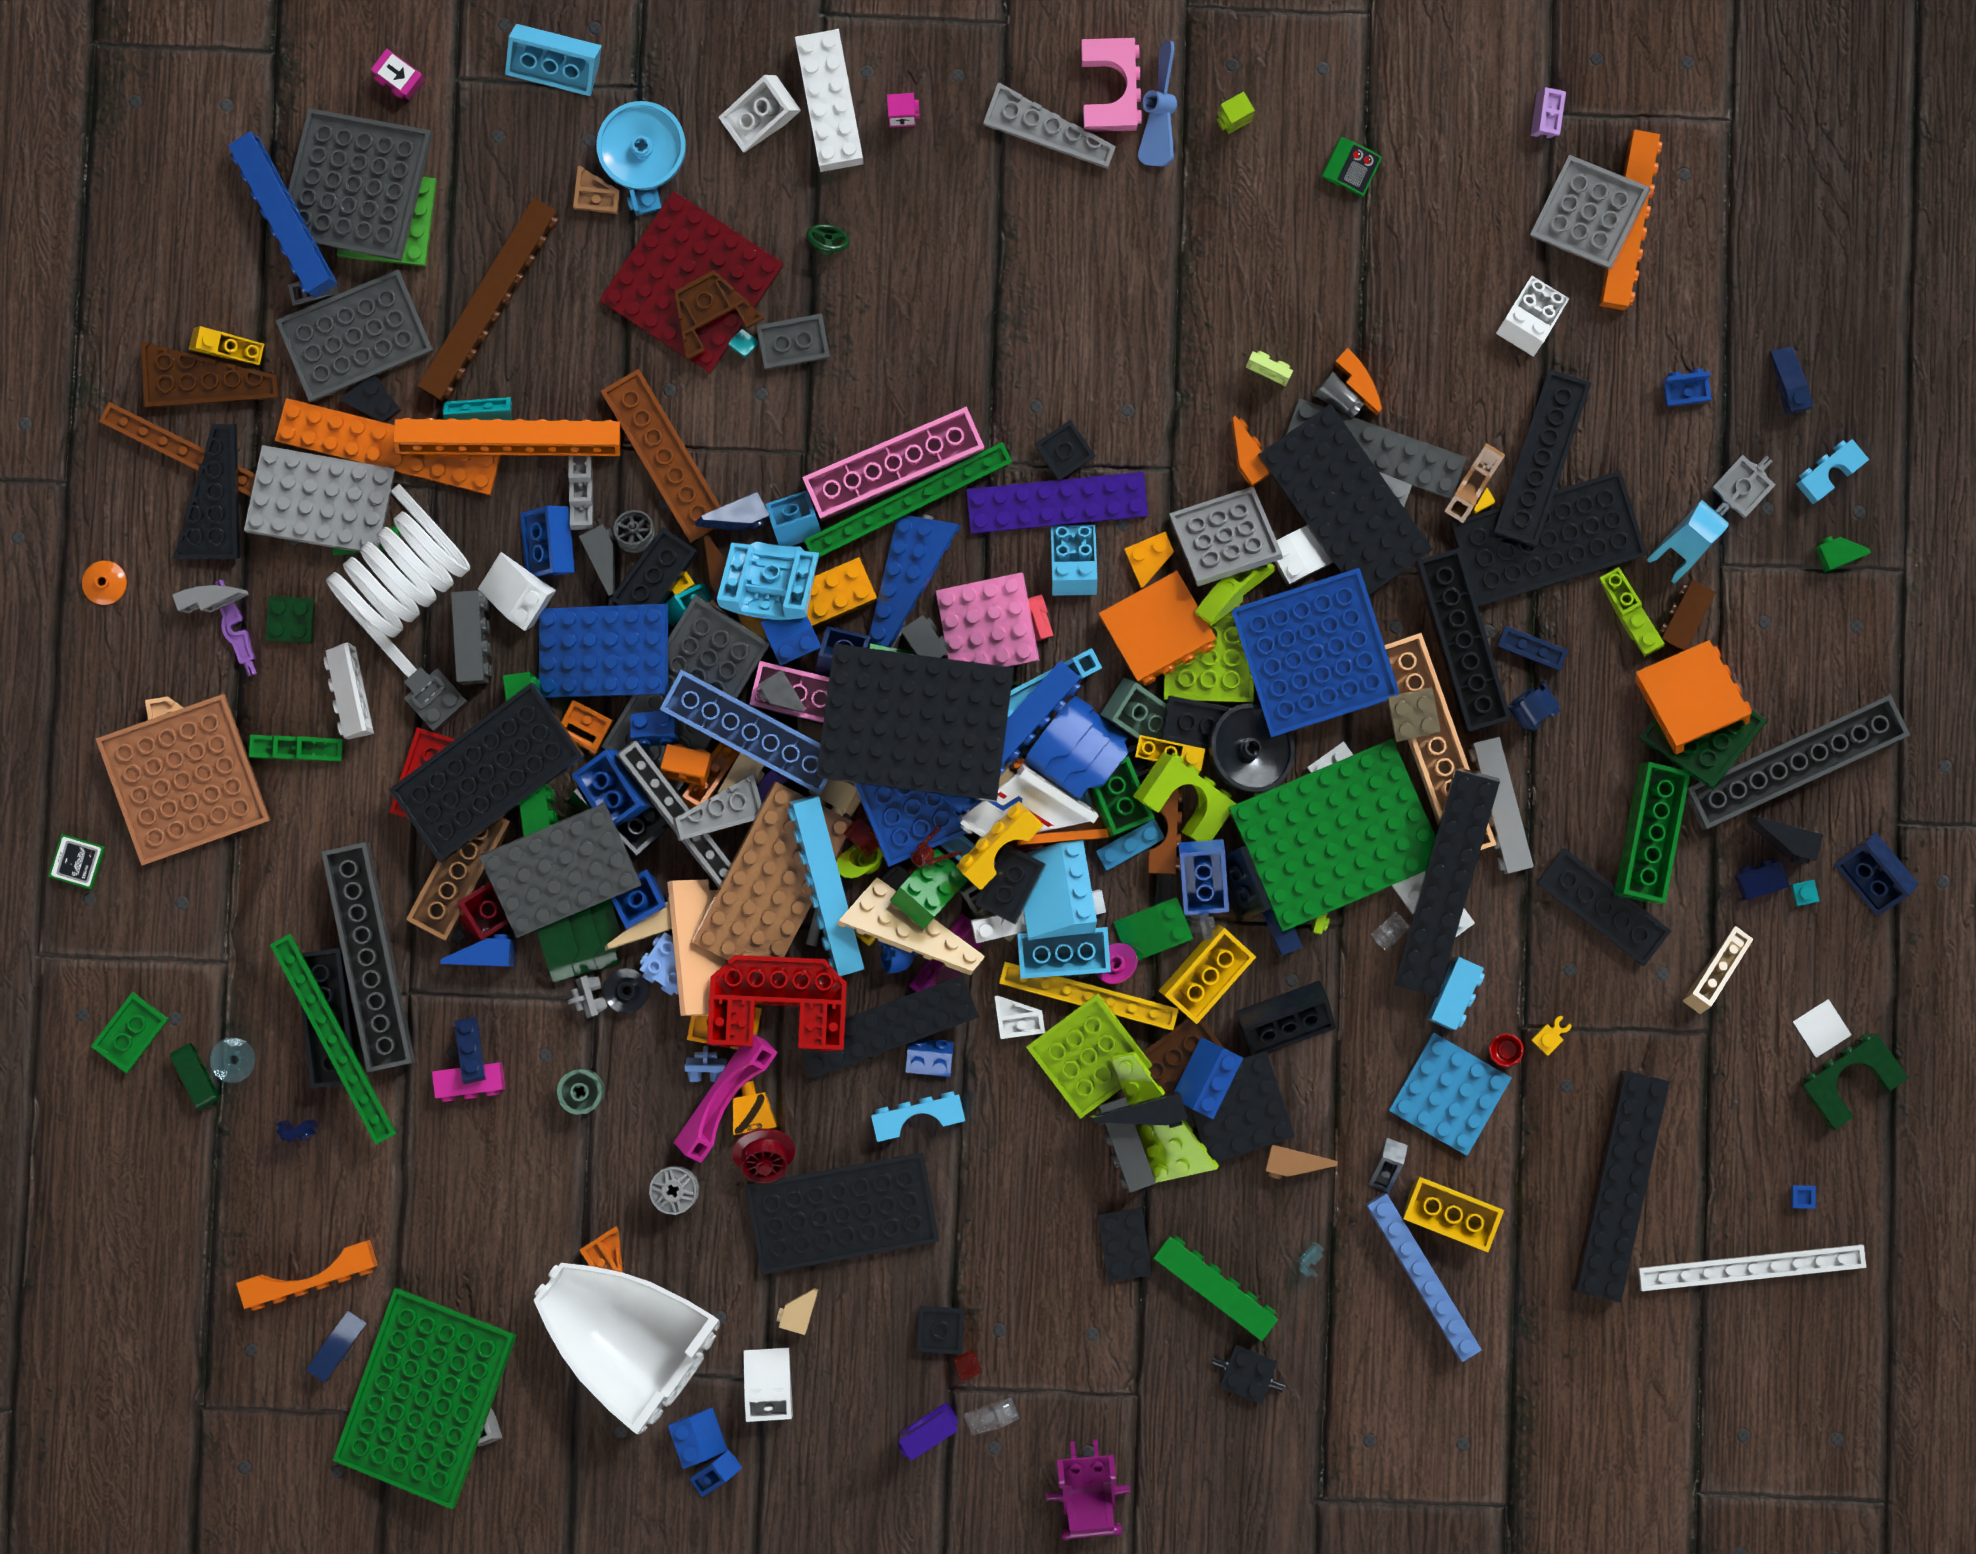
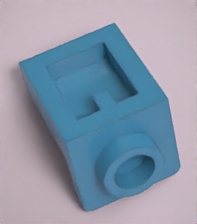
M657 188L636 192L634 189L629 190L631 197H627L630 211H635L636 216L661 210L662 206Z

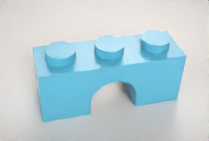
M1853 439L1847 443L1844 440L1833 448L1835 453L1830 457L1825 454L1816 462L1818 466L1814 470L1808 468L1799 475L1801 480L1796 485L1812 504L1818 502L1835 488L1828 477L1831 468H1838L1846 476H1849L1869 460Z

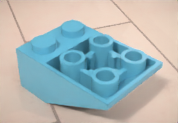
M1095 525L1051 526L1052 596L1097 595Z

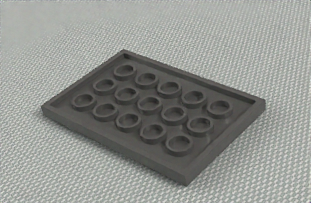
M399 269L275 320L310 403L360 383L369 377L377 376L434 352Z
M605 802L479 856L516 938L641 886V881Z

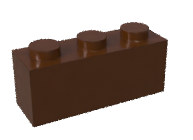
M1693 579L1687 584L1683 583L1678 592V595L1681 596L1678 603L1674 602L1668 612L1671 615L1668 622H1663L1658 631L1665 645L1678 652L1687 650L1716 591Z

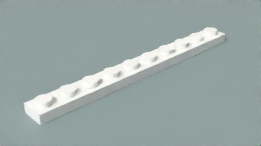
M1852 1245L1638 1268L1640 1291L1859 1269L1866 1268L1864 1245Z

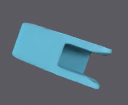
M1701 500L1647 558V561L1651 563L1657 560L1669 548L1674 549L1685 559L1671 580L1675 584L1722 535L1729 523Z

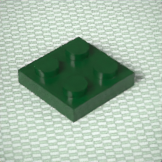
M269 596L266 641L312 644L315 599Z

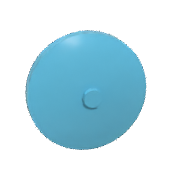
M635 101L616 108L606 117L598 132L597 154L604 171L613 181L628 189L642 191L664 185L677 174L685 158L686 140L679 121L669 110L653 102Z

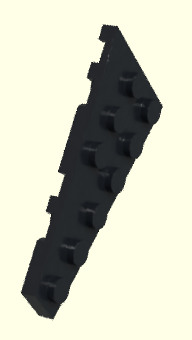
M212 424L205 447L204 459L199 467V476L196 484H194L185 514L186 519L183 530L178 538V547L172 559L240 558L237 424Z

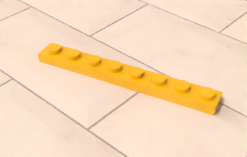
M1008 962L1004 963L999 982L1002 985L1079 1006L1098 993L1114 1015L1171 1031L1174 1029L1179 1010L1178 1008L1060 976L1021 979L1020 966Z

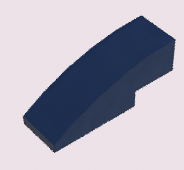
M1272 909L1261 912L1281 956L1303 947L1294 927L1281 932Z
M347 1311L306 1371L324 1383L327 1382L339 1363L343 1361L367 1322L352 1312Z

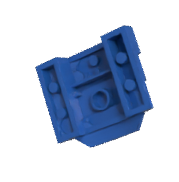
M1075 696L1062 708L1027 754L1024 763L1080 800L1089 788L1104 786L1113 772L1127 757L1128 751L1125 743L1129 737L1113 727L1111 722L1094 712L1092 706Z

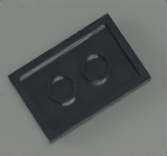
M1168 696L1161 740L1208 749L1209 736L1214 723L1223 713L1231 708Z
M1005 844L994 865L996 875L981 890L975 905L1016 925L1046 864Z
M1247 846L1225 854L1228 898L1238 922L1271 909V904Z
M1142 1207L1097 1214L1107 1281L1152 1275Z

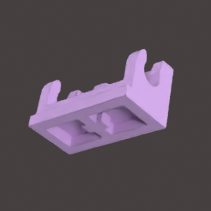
M1545 87L1536 93L1530 136L1546 135V138H1552L1560 135L1566 96L1565 91Z

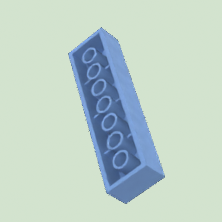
M680 670L660 710L819 795L821 794L828 779L816 778L820 743L695 676Z

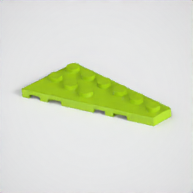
M1135 1051L1113 1057L1112 1061L1128 1105L1164 1095V1090L1150 1076L1151 1072ZM1186 1120L1182 1121V1125L1169 1128V1125L1135 1124L1155 1183L1218 1169L1219 1165L1208 1155L1206 1147L1197 1140Z

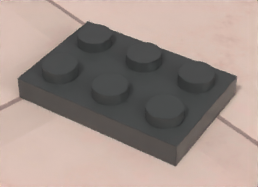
M822 313L756 325L765 370L830 358Z

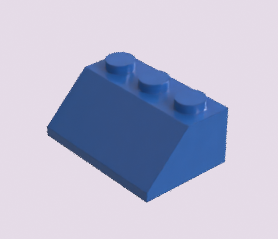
M544 506L520 513L525 569L538 578L557 577L575 573L568 506Z
M606 749L573 773L572 776L591 807L606 803L617 827L634 819L652 805L643 790L616 757L618 750Z
M1200 1038L1174 1092L1181 1093L1185 1106L1214 1119L1243 1058L1204 1038Z

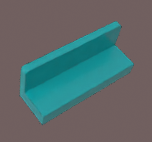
M511 397L444 402L443 418L444 420L450 418L457 420H512Z

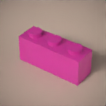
M502 1062L485 1064L486 1080L463 1084L461 1068L432 1071L435 1098H441L442 1102L454 1101L455 1096L464 1095V1099L477 1098V1093L486 1092L487 1096L499 1095L500 1090L505 1089Z

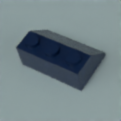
M1876 832L1858 843L1834 864L1876 916L1908 897L1919 885Z

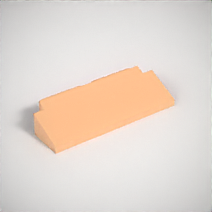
M708 879L669 881L667 883L681 1016H709L710 978L727 963V960L691 941L717 890H709Z

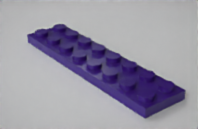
M1144 472L967 489L971 534L1148 517Z

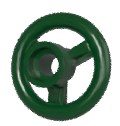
M817 224L810 227L806 233L808 242L823 255H832L834 252L843 251L850 244L847 233L833 225ZM822 231H830L835 234L824 233ZM843 239L842 244L835 246L836 242Z

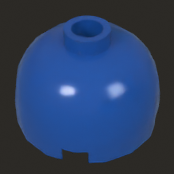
M879 941V946H883V954H880V960L885 973L892 974L906 970L912 964L914 955H917L914 951L910 953Z

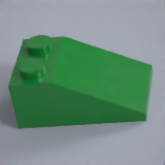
M1177 897L1113 922L1121 943L1131 946L1136 952L1138 960L1193 939Z

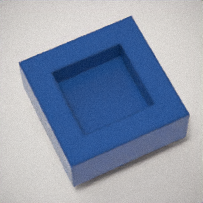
M1791 1185V1208L1815 1209L1816 1186Z

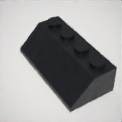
M1320 980L1235 1011L1250 1055L1263 1051L1270 1053L1336 1028L1329 999Z

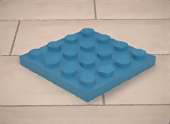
M1432 1033L1391 1104L1389 1111L1468 1156L1512 1078L1441 1036Z

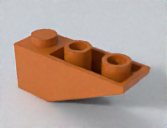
M1235 415L1231 420L1238 471L1249 486L1252 487L1269 476L1270 473L1257 456L1262 452L1260 450L1262 447L1255 436L1251 437L1247 432L1249 428L1242 418L1238 419Z

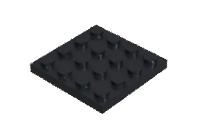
M1267 1051L1243 1058L1214 1119L1190 1108L1201 1143L1206 1147V1152L1211 1159L1217 1163L1295 1137Z

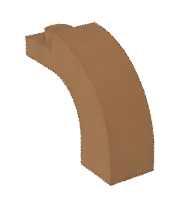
M1486 443L1464 476L1444 512L1464 523L1505 454Z

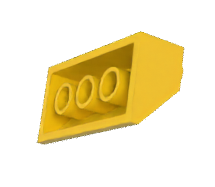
M1217 924L1159 989V992L1194 1023L1198 1024L1256 956L1227 929Z
M1416 1176L1408 1196L1403 1219L1489 1252L1504 1210Z

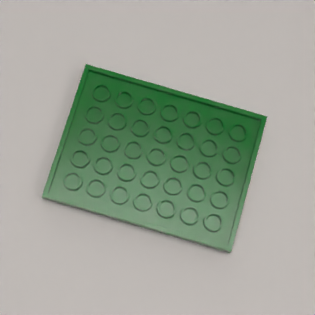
M1393 739L1228 808L1243 844L1249 850L1281 932L1425 872L1435 839L1434 832Z
M394 1288L332 1461L449 1509H455L517 1335L402 1289Z

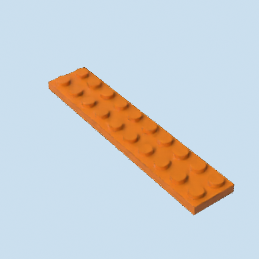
M288 398L285 400L275 441L278 443L350 461L394 468L395 472L490 496L502 456L396 454L394 447L395 425Z

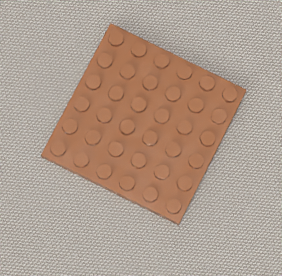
M225 694L96 738L141 866L270 821Z

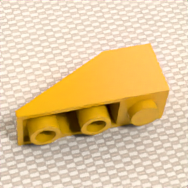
M202 326L193 328L189 350L258 366L260 365L264 348L263 343Z
M1139 735L1135 757L1157 762L1163 752L1169 755L1175 753L1184 759L1183 764L1185 766L1191 765L1201 771L1205 749Z

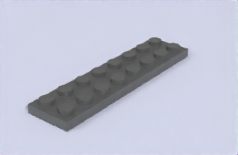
M1299 398L1286 434L1325 407ZM1337 412L1379 472L1409 483L1418 489L1451 500L1467 457L1357 418L1350 419L1345 414Z

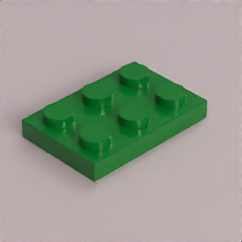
M132 992L91 1047L127 1074L169 1021V1018Z

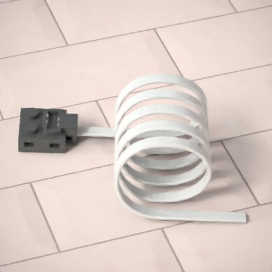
M398 484L391 490V493L416 521L405 512H400L393 521L401 535L423 562L388 527L381 529L377 533V538L388 555L411 582L371 542H367L362 546L360 553L373 572L397 600L354 557H350L343 563V567L354 584L383 618L338 573L333 572L326 579V582L348 612L408 677L404 683L412 691L404 699L426 724L437 733L469 704L468 700L438 668L430 675L421 667L416 669L387 636L396 637L403 630V625L399 618L406 622H413L420 615V610L416 603L423 607H429L436 601L437 596L432 587L438 591L446 592L453 586V579L448 571L455 576L463 577L470 570V565L455 544L407 491Z

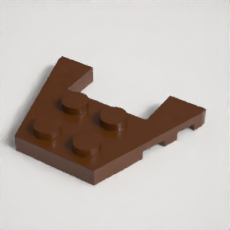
M714 270L675 290L685 354L688 361L706 351L695 331L736 309L747 329L765 320L759 311Z

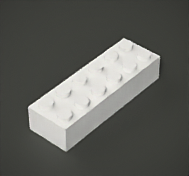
M839 29L795 37L820 172L864 164Z

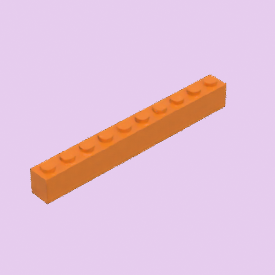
M432 418L395 419L394 447L396 454L620 456L621 431L619 421H547L544 419L537 421H525L523 419L457 420L454 418L447 420H435Z

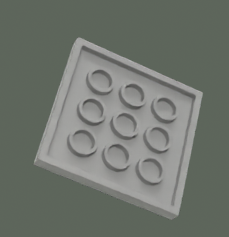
M1569 155L1530 235L1540 241L1612 270L1651 189L1646 185Z
M1254 486L1169 513L1170 520L1197 587L1283 559L1282 552Z

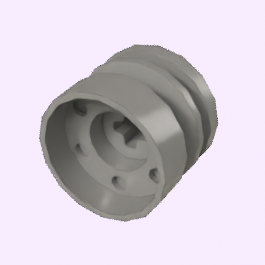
M673 1165L662 1169L654 1176L650 1183L649 1195L652 1203L658 1210L665 1214L676 1215L685 1212L695 1204L699 1196L700 1186L697 1177L691 1170L684 1166ZM671 1184L673 1187L678 1186V1196H675L674 1194L670 1195L668 1193V1191L671 1189Z

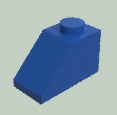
M728 1450L702 1468L689 1480L699 1494L704 1497L728 1481L742 1467L738 1463L737 1458Z

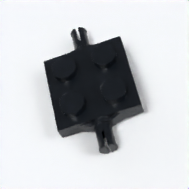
M1234 1345L1232 1353L1227 1360L1215 1356L1212 1358V1360L1217 1362L1211 1361V1365L1223 1369V1377L1219 1388L1260 1404L1263 1403L1265 1394L1270 1388L1281 1393L1284 1391L1283 1388L1276 1385L1285 1388L1286 1384L1274 1380V1370L1278 1362L1238 1345Z

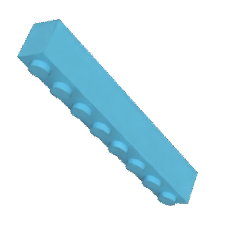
M811 795L789 802L790 808L787 809L788 816L791 822L794 821L796 830H793L796 843H800L802 851L799 852V857L802 865H806L807 873H805V880L808 887L811 886L812 888L811 902L814 908L817 907L819 916H816L819 929H823L824 933L822 944L825 951L828 950L830 956L827 962L839 976L863 970L864 966L854 929L847 926L843 928L837 925L840 918L847 912L848 905L820 798L816 795Z

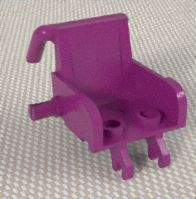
M1097 1439L1093 1440L1094 1457L1076 1458L1075 1441L1070 1442L1071 1459L1057 1460L1059 1488H1062V1490L1046 1492L1047 1502L1060 1500L1064 1504V1514L1068 1516L1069 1528L1063 1527L1061 1529L1062 1539L1067 1541L1097 1536H1120L1123 1532L1122 1525L1119 1522L1114 1523L1113 1519L1115 1497L1117 1495L1130 1494V1485H1114L1116 1483L1114 1455L1099 1456Z

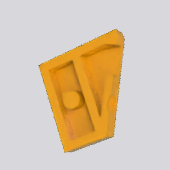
M1166 532L1124 548L1141 589L1146 586L1174 553Z

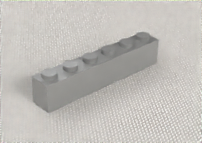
M1500 737L1471 744L1469 756L1471 762L1476 764L1477 771L1475 772L1500 779L1488 822L1493 829V837L1496 845L1493 847L1498 849L1500 856L1497 858L1500 871L1503 870L1505 875L1534 867Z

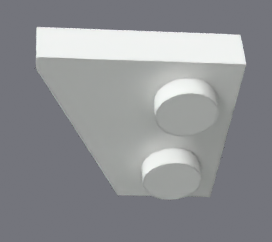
M995 996L1000 1039L1045 1033L1042 1010Z

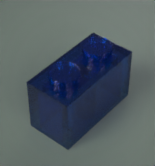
M1773 858L1761 862L1762 867L1756 869L1753 868V865L1739 869L1740 874L1734 876L1742 900L1753 899L1790 887L1782 861L1775 862Z

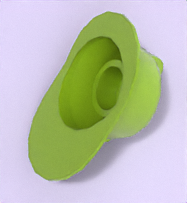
M864 837L837 859L836 863L839 874L844 878H856L863 874L874 873L881 866L883 854L876 837Z

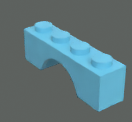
M954 1091L941 1094V1099L933 1100L932 1096L919 1099L920 1104L911 1105L909 1101L897 1104L898 1109L890 1111L888 1107L876 1109V1114L871 1115L877 1142L899 1137L904 1122L915 1114H930L937 1118L943 1126L964 1122L965 1117L960 1095H955Z

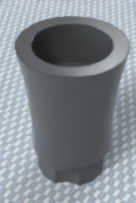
M1333 371L1314 394L1315 397L1327 404H1331L1333 408L1350 419L1354 418L1365 403Z

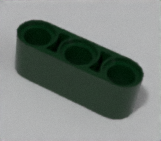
M188 1043L170 1053V1058L193 1104L199 1111L220 1101L219 1094L192 1043Z

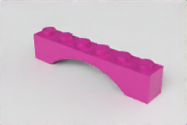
M753 1034V1047L738 1048L673 1143L685 1156L702 1163L714 1145L719 1122L731 1099L747 1081L764 1072L778 1052L765 1039Z

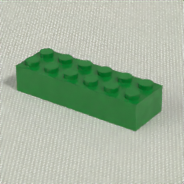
M1652 762L1639 764L1614 895L1655 905L1666 903L1690 774L1684 770Z

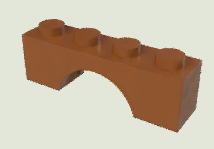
M1179 787L1173 791L1159 811L1166 821L1167 833L1164 841L1158 847L1148 851V874H1176V870H1180V857L1176 856V848L1179 847L1178 843H1181V834H1177V825L1182 823V812H1178V803H1182L1183 789H1179Z

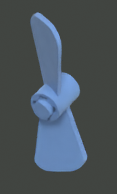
M1170 40L1164 41L1159 51L1158 91L1150 90L1143 98V108L1150 114L1138 151V158L1143 164L1149 166H1167L1174 158L1171 115L1176 110L1177 100L1174 95L1167 93L1174 55V43Z

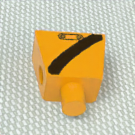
M754 1081L746 1082L741 1087L743 1096L733 1098V1134L777 1127L766 1092L756 1094Z

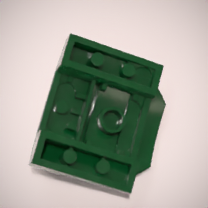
M611 898L537 929L553 982L619 964L616 953L618 947L605 950V946L621 935Z

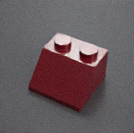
M491 881L457 902L461 922L473 942L485 939L509 923Z

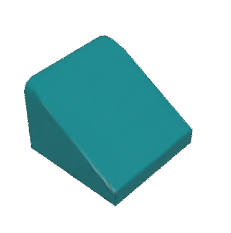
M741 329L729 341L728 346L747 359L760 342Z

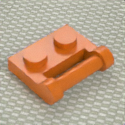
M572 700L561 723L566 730L570 723L595 736L596 738L592 743L567 730L578 746L588 750L589 754L596 756L613 720Z

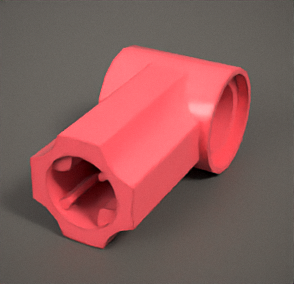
M1042 594L1028 598L1036 642L1053 637L1054 635L1047 617L1048 611Z

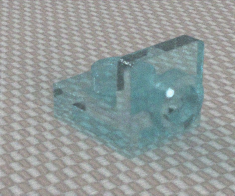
M1314 1242L1297 1261L1301 1265L1298 1269L1308 1278L1311 1275L1314 1278L1318 1277V1274L1309 1267L1311 1263L1315 1265L1323 1257L1321 1252L1324 1249L1317 1242Z

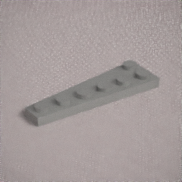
M997 84L983 122L984 126L1103 168H1109L1116 146L1090 132L1084 131L1083 128L1064 120L1056 113L1042 108L1041 105L1022 97L1023 95L1003 84Z

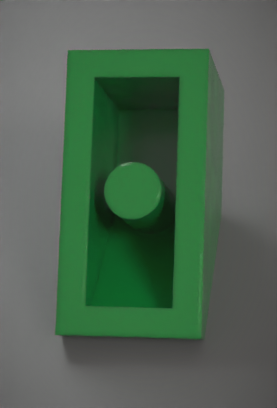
M1832 536L1820 540L1821 545L1814 548L1825 573L1871 553L1869 548L1842 537L1833 540Z

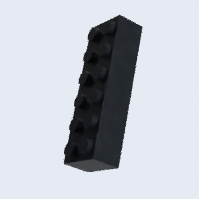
M335 948L302 953L357 1057L349 983L342 949ZM301 1005L310 1088L343 1085Z

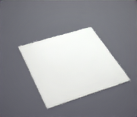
M1829 999L1793 1021L1816 1058L1851 1036V1033Z

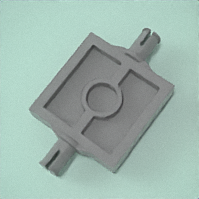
M1744 455L1740 456L1711 488L1723 501L1715 511L1720 516H1723L1731 508L1737 511L1743 518L1747 517L1776 485L1767 477L1764 471L1773 461L1768 456H1765L1757 465L1750 462Z

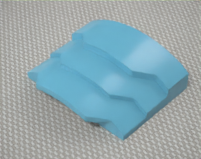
M755 542L750 545L731 543L717 596L718 606L738 614L762 619L791 620L806 617L811 600L810 594L819 553L807 552L801 547L779 546L762 542Z

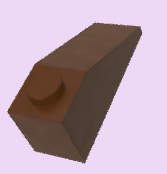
M706 535L704 540L710 583L714 590L711 595L717 602L726 560L711 538Z

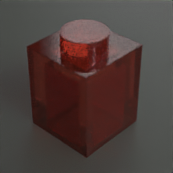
M860 818L844 832L849 842L866 858H869L879 848L872 828Z

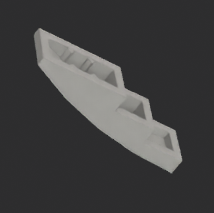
M569 456L570 529H593L592 456Z

